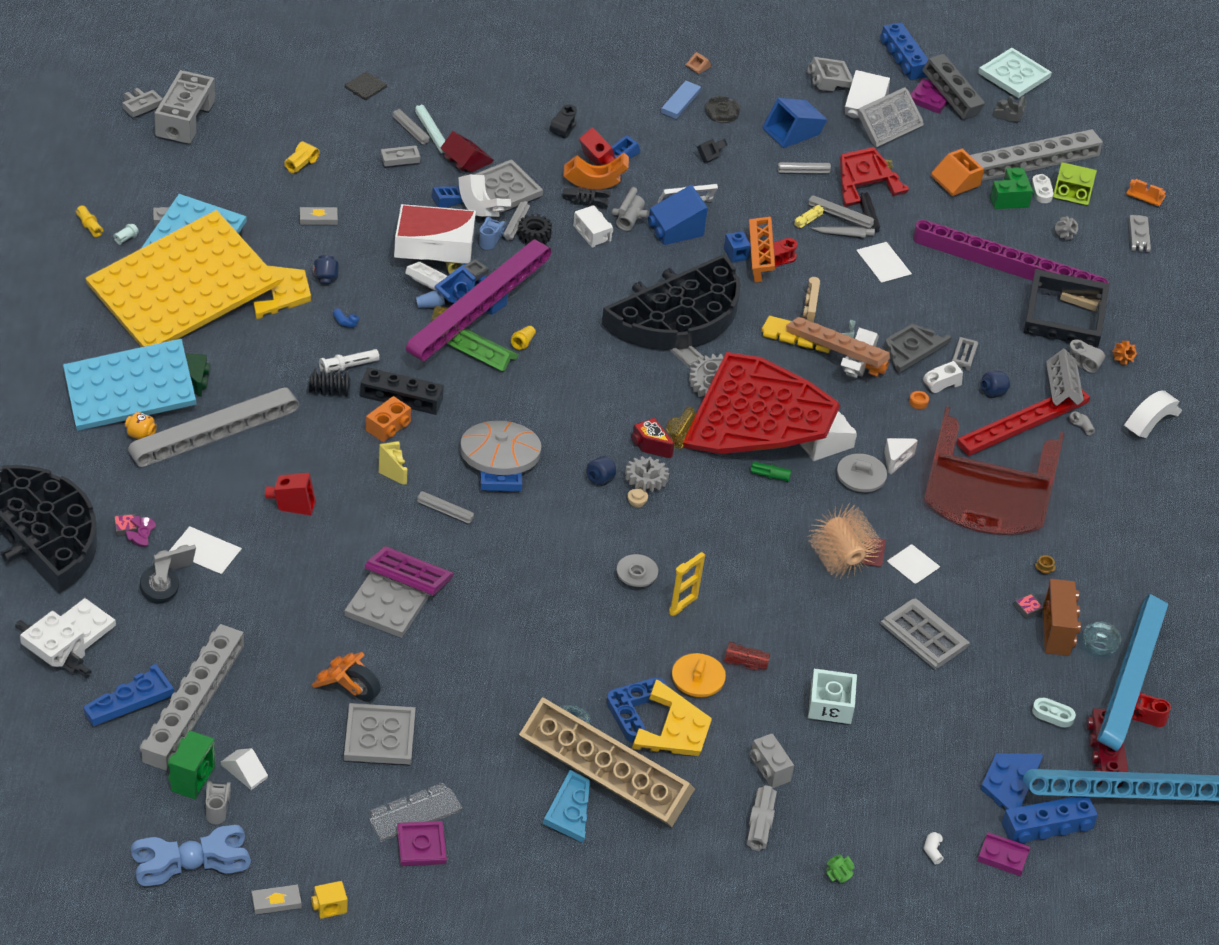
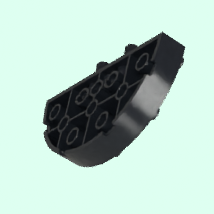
M725 254L678 275L671 268H668V270L665 269L662 273L664 281L649 288H646L641 281L636 282L632 286V291L635 294L604 307L602 325L608 331L633 344L651 349L689 348V346H699L718 337L733 322L738 308L740 279L737 277L734 265Z
M2 466V469H0V532L14 546L2 551L1 557L8 564L24 556L60 593L74 584L86 572L94 558L97 547V529L93 506L83 490L64 476L59 477L51 474L50 470L33 466Z

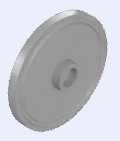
M851 454L839 462L837 476L841 483L849 489L858 492H872L884 485L887 478V470L884 464L873 456Z

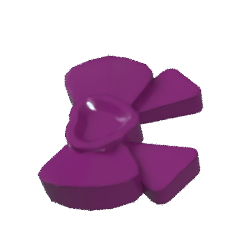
M136 516L130 522L136 525L138 530L137 532L127 530L125 532L127 540H132L134 544L140 547H147L149 543L148 536L150 531L155 528L156 523L150 518L143 517L140 519L139 516Z

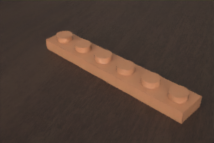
M797 317L786 325L787 332L877 368L890 359V352L804 318Z

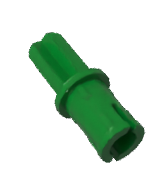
M753 462L751 473L767 476L769 479L774 478L789 482L791 469L774 466V464L771 466Z

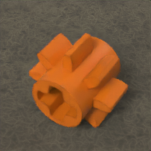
M1129 341L1116 343V347L1112 351L1115 357L1114 360L1126 365L1128 362H1134L1133 359L1137 355L1134 348L1135 345L1129 344Z
M886 361L878 368L866 363L865 368L869 369V374L878 377L879 373L885 374L889 361Z

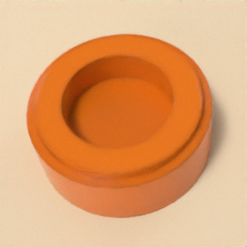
M914 391L910 394L909 404L913 408L924 409L928 406L929 396L925 392Z

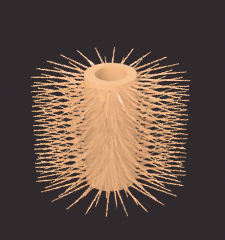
M835 506V518L830 519L826 525H813L825 526V528H820L825 530L815 529L818 531L817 533L823 532L820 535L817 534L820 537L816 541L823 546L820 551L825 549V552L830 553L828 557L831 559L824 558V560L827 562L833 561L832 563L835 565L837 563V568L839 569L845 565L843 572L846 571L845 569L848 564L850 565L849 572L852 565H854L855 576V564L860 563V561L862 562L864 557H878L865 556V551L875 553L873 549L867 550L873 548L870 546L872 545V538L869 539V536H874V534L871 532L865 533V530H861L860 527L862 525L859 523L862 521H857V518L854 517L855 515L852 516L849 513L845 517L847 513L844 511L845 513L841 518L840 510L838 517H836Z

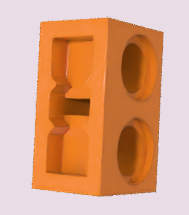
M391 397L366 416V431L382 442L386 441L388 438L393 437L400 429L409 425L411 422V407L396 397Z

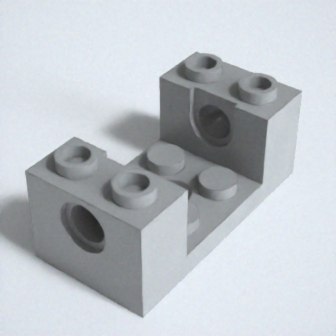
M180 70L155 112L156 136L190 144L197 133L196 115L198 111H209L215 102V78Z

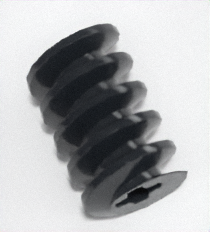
M314 369L309 378V393L314 388L316 394H319L322 389L323 394L327 395L330 389L331 395H335L338 390L339 396H343L346 391L347 397H349L351 383L349 373L346 372L344 377H342L341 372L338 371L336 376H334L333 371L330 370L329 374L326 375L325 370L322 369L320 375H318L317 369Z

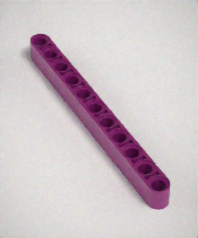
M927 220L916 222L913 240L916 243L1028 280H1033L1035 269L1109 283L1104 277Z
M532 240L414 335L406 345V352L421 361L427 360L550 258L552 249L537 240Z

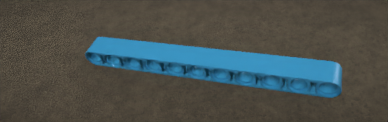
M1150 593L1141 606L1097 738L1098 742L1115 751L1119 750L1126 737L1168 607L1167 602Z
M1030 769L1023 776L1024 785L1036 795L1219 801V775ZM1039 778V782L1032 786L1033 781ZM1060 779V783L1057 786H1053L1054 782ZM1082 780L1081 784L1075 787V783ZM1103 780L1101 786L1096 788V784ZM1124 781L1123 785L1117 788L1118 784ZM1145 782L1144 786L1138 789L1140 783ZM1165 783V786L1159 790L1160 785ZM1186 783V787L1180 790L1181 786ZM1207 784V787L1201 791V788Z

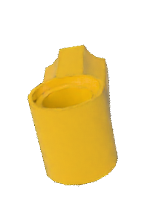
M302 141L296 147L295 153L284 161V166L288 172L294 174L308 162L311 164L315 163L320 151L318 148Z

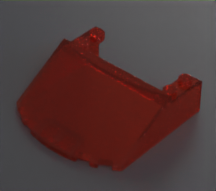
M946 406L924 500L948 520L978 532L1006 535L1025 533L1043 527L1064 432H1060L1058 440L1052 439L1045 442L1037 474L954 456L953 452L958 435L959 422L956 418L949 416L950 407Z

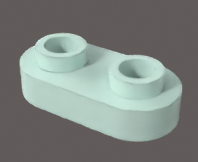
M1048 698L1036 699L1032 708V712L1037 718L1064 728L1072 726L1076 716L1075 711L1071 707Z

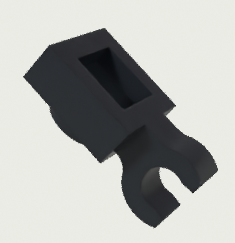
M710 139L696 147L703 163L721 155L719 149L728 144L725 139L716 143L714 139Z

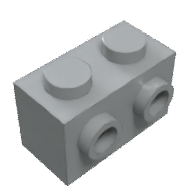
M773 733L753 740L750 757L768 784L775 788L791 782L794 764Z

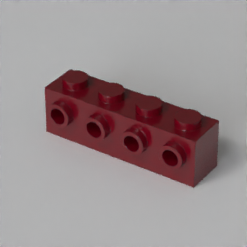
M1093 708L1091 717L1087 718L1086 725L1087 730H1090L1091 733L1089 736V746L1093 747L1091 760L1092 764H1095L1096 767L1094 771L1128 772L1124 742L1119 750L1115 751L1097 741L1107 709ZM1103 780L1098 782V787L1101 786ZM1124 781L1120 782L1117 788H1120Z

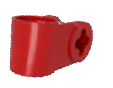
M785 238L774 242L775 268L783 264L792 263L797 259L795 250L798 243L795 239ZM764 247L761 252L765 254L769 249Z
M1140 693L1131 719L1155 727H1163L1168 722L1171 705L1164 699Z

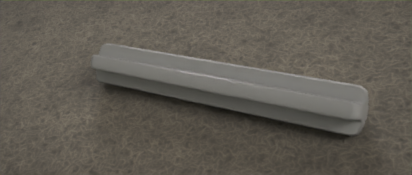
M814 195L809 198V205L812 207L820 205L825 212L867 228H871L874 224L872 217Z

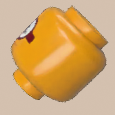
M136 412L132 416H128L125 427L130 437L139 440L155 434L157 424H155L153 417Z

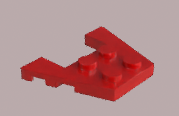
M874 147L845 153L840 156L844 207L860 203L861 199L855 187L885 180L892 196L908 192V186L901 183L899 176L896 172L893 173L890 170L888 163Z

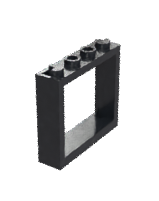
M1035 269L1023 333L1069 343L1073 340H1081L1090 346L1098 348L1102 335L1110 284ZM1038 288L1101 300L1096 331L1034 319L1033 312Z

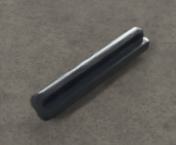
M862 192L860 194V202L864 214L874 219V224L871 228L875 229V232L878 233L880 231V224L868 192Z

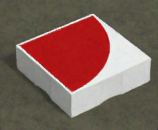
M401 204L395 235L394 257L469 263L472 254L476 211Z

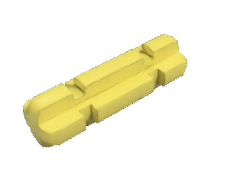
M816 205L813 209L797 217L794 225L802 228L821 216L824 210L823 207Z

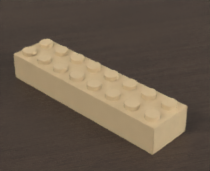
M543 697L519 734L525 741L671 827L695 790L689 782Z

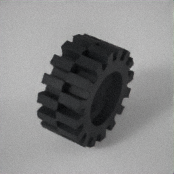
M531 214V217L525 215V218H521L518 225V239L522 240L523 244L526 242L529 244L532 240H537L546 245L547 241H550L552 223H550L549 219H546L545 216L540 217V214H537V216Z

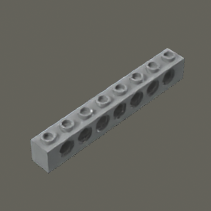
M1091 129L970 156L984 168L982 181L1005 176L1006 168H1024L1026 172L1059 165L1061 162L1068 163L1100 155L1103 142L1094 130Z
M220 624L216 631L211 633L208 644L203 646L200 651L199 658L191 664L189 674L181 680L179 690L172 694L170 704L162 710L160 720L157 724H153L148 739L143 740L140 746L143 763L166 771L168 770L170 756L177 752L180 740L186 737L189 730L192 731L244 647V632Z

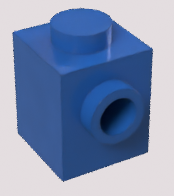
M744 232L726 234L724 249L731 262L749 260L751 245Z

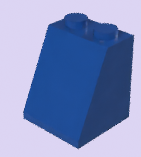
M777 98L762 128L783 148L820 135L827 119L807 100Z
M689 185L651 207L648 224L653 228L656 237L661 240L663 245L702 237L705 232L708 208L693 185Z

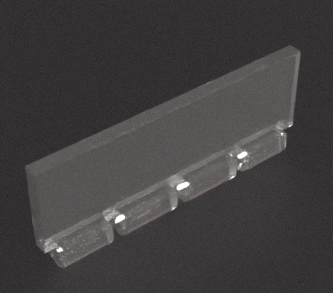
M440 783L428 788L429 794L424 789L409 795L410 803H408L405 797L388 803L390 811H388L385 805L369 810L371 816L369 822L379 840L382 842L397 836V823L437 821L462 811L463 808L451 787L447 789L444 783Z

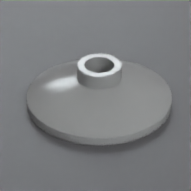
M632 554L625 556L618 562L617 575L624 583L630 586L643 587L652 584L656 580L658 566L647 556Z

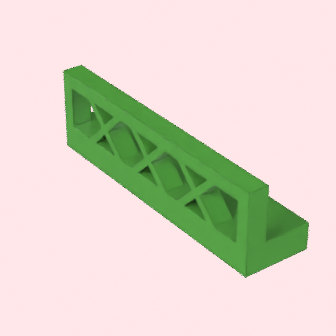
M466 328L447 342V344L501 371L506 370L510 359L517 360L519 355Z

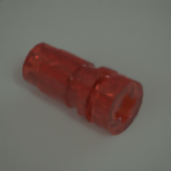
M729 641L724 662H735V665L740 663L744 664L747 668L766 670L770 653L754 648L743 647V644L738 646L736 643Z

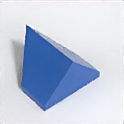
M462 265L436 284L434 288L448 301L455 303L475 287L476 277Z

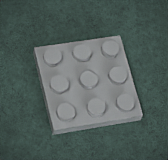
M512 159L474 174L485 176V189L490 199H511V207L504 208V211L518 206L520 202H528L543 196V189Z
M371 571L345 609L344 616L403 638L430 594Z
M349 703L344 761L411 765L416 707Z

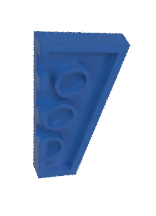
M154 664L150 667V671L145 674H137L134 676V680L127 685L122 683L117 686L116 691L112 694L106 693L83 707L84 714L90 723L95 726L171 697L174 693V688L157 664Z

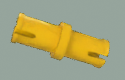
M79 206L75 213L81 219L82 225L89 229L93 237L101 236L103 228L98 224L97 218L90 214L86 206Z

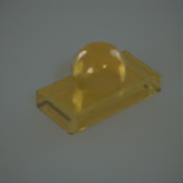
M686 407L680 418L673 417L667 422V431L671 435L676 448L684 446L683 441L696 416L693 407Z

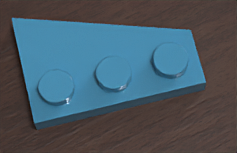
M570 770L542 824L583 843L586 833L585 824L587 821L586 812L590 779Z

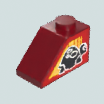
M655 418L634 424L631 438L633 443L642 452L665 458L673 457L674 442Z

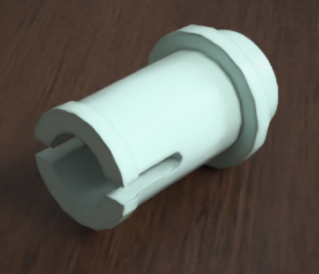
M127 224L124 229L115 233L113 237L116 243L121 245L131 237L135 238L139 231L135 224Z

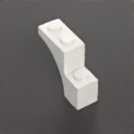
M862 328L858 329L855 339L875 347L879 338L877 333ZM846 356L843 358L841 366L846 375L857 378V376L863 377L866 363Z

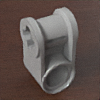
M1073 340L1070 343L1069 353L1072 356L1075 355L1074 358L1077 361V366L1090 373L1097 372L1105 359L1104 352L1081 340Z
M207 782L206 820L209 823L216 825L226 820L231 795V782L226 784Z

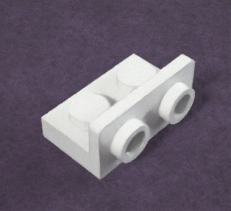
M421 262L407 266L405 272L412 276V279L432 290H436L434 288L435 285L447 277V275Z

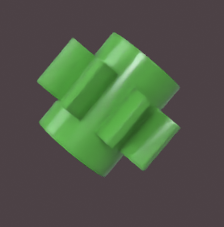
M838 854L827 862L828 868L826 873L832 882L837 879L839 883H843L854 874L852 871L855 868L853 866L854 863L849 856L843 858L841 854Z

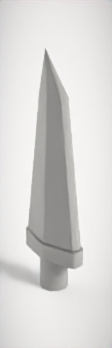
M864 226L812 228L821 233L863 238L874 236L875 229L865 228Z

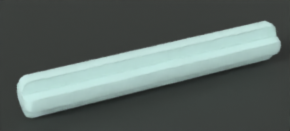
M422 104L420 106L417 105L416 114L440 153L444 154L445 152L440 148L445 142L444 137L425 106Z

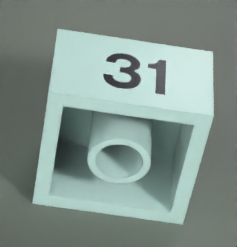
M814 669L810 689L808 718L851 724L855 708L857 674Z

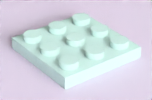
M1010 48L981 66L978 73L1019 98L1049 79L1052 72L1014 48Z

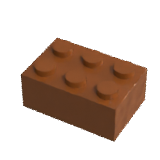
M1050 579L1043 603L1044 647L1046 654L1070 656L1072 648L1076 647V634H1080L1081 622L1077 620L1080 615V606H1077L1079 590H1076L1075 581Z

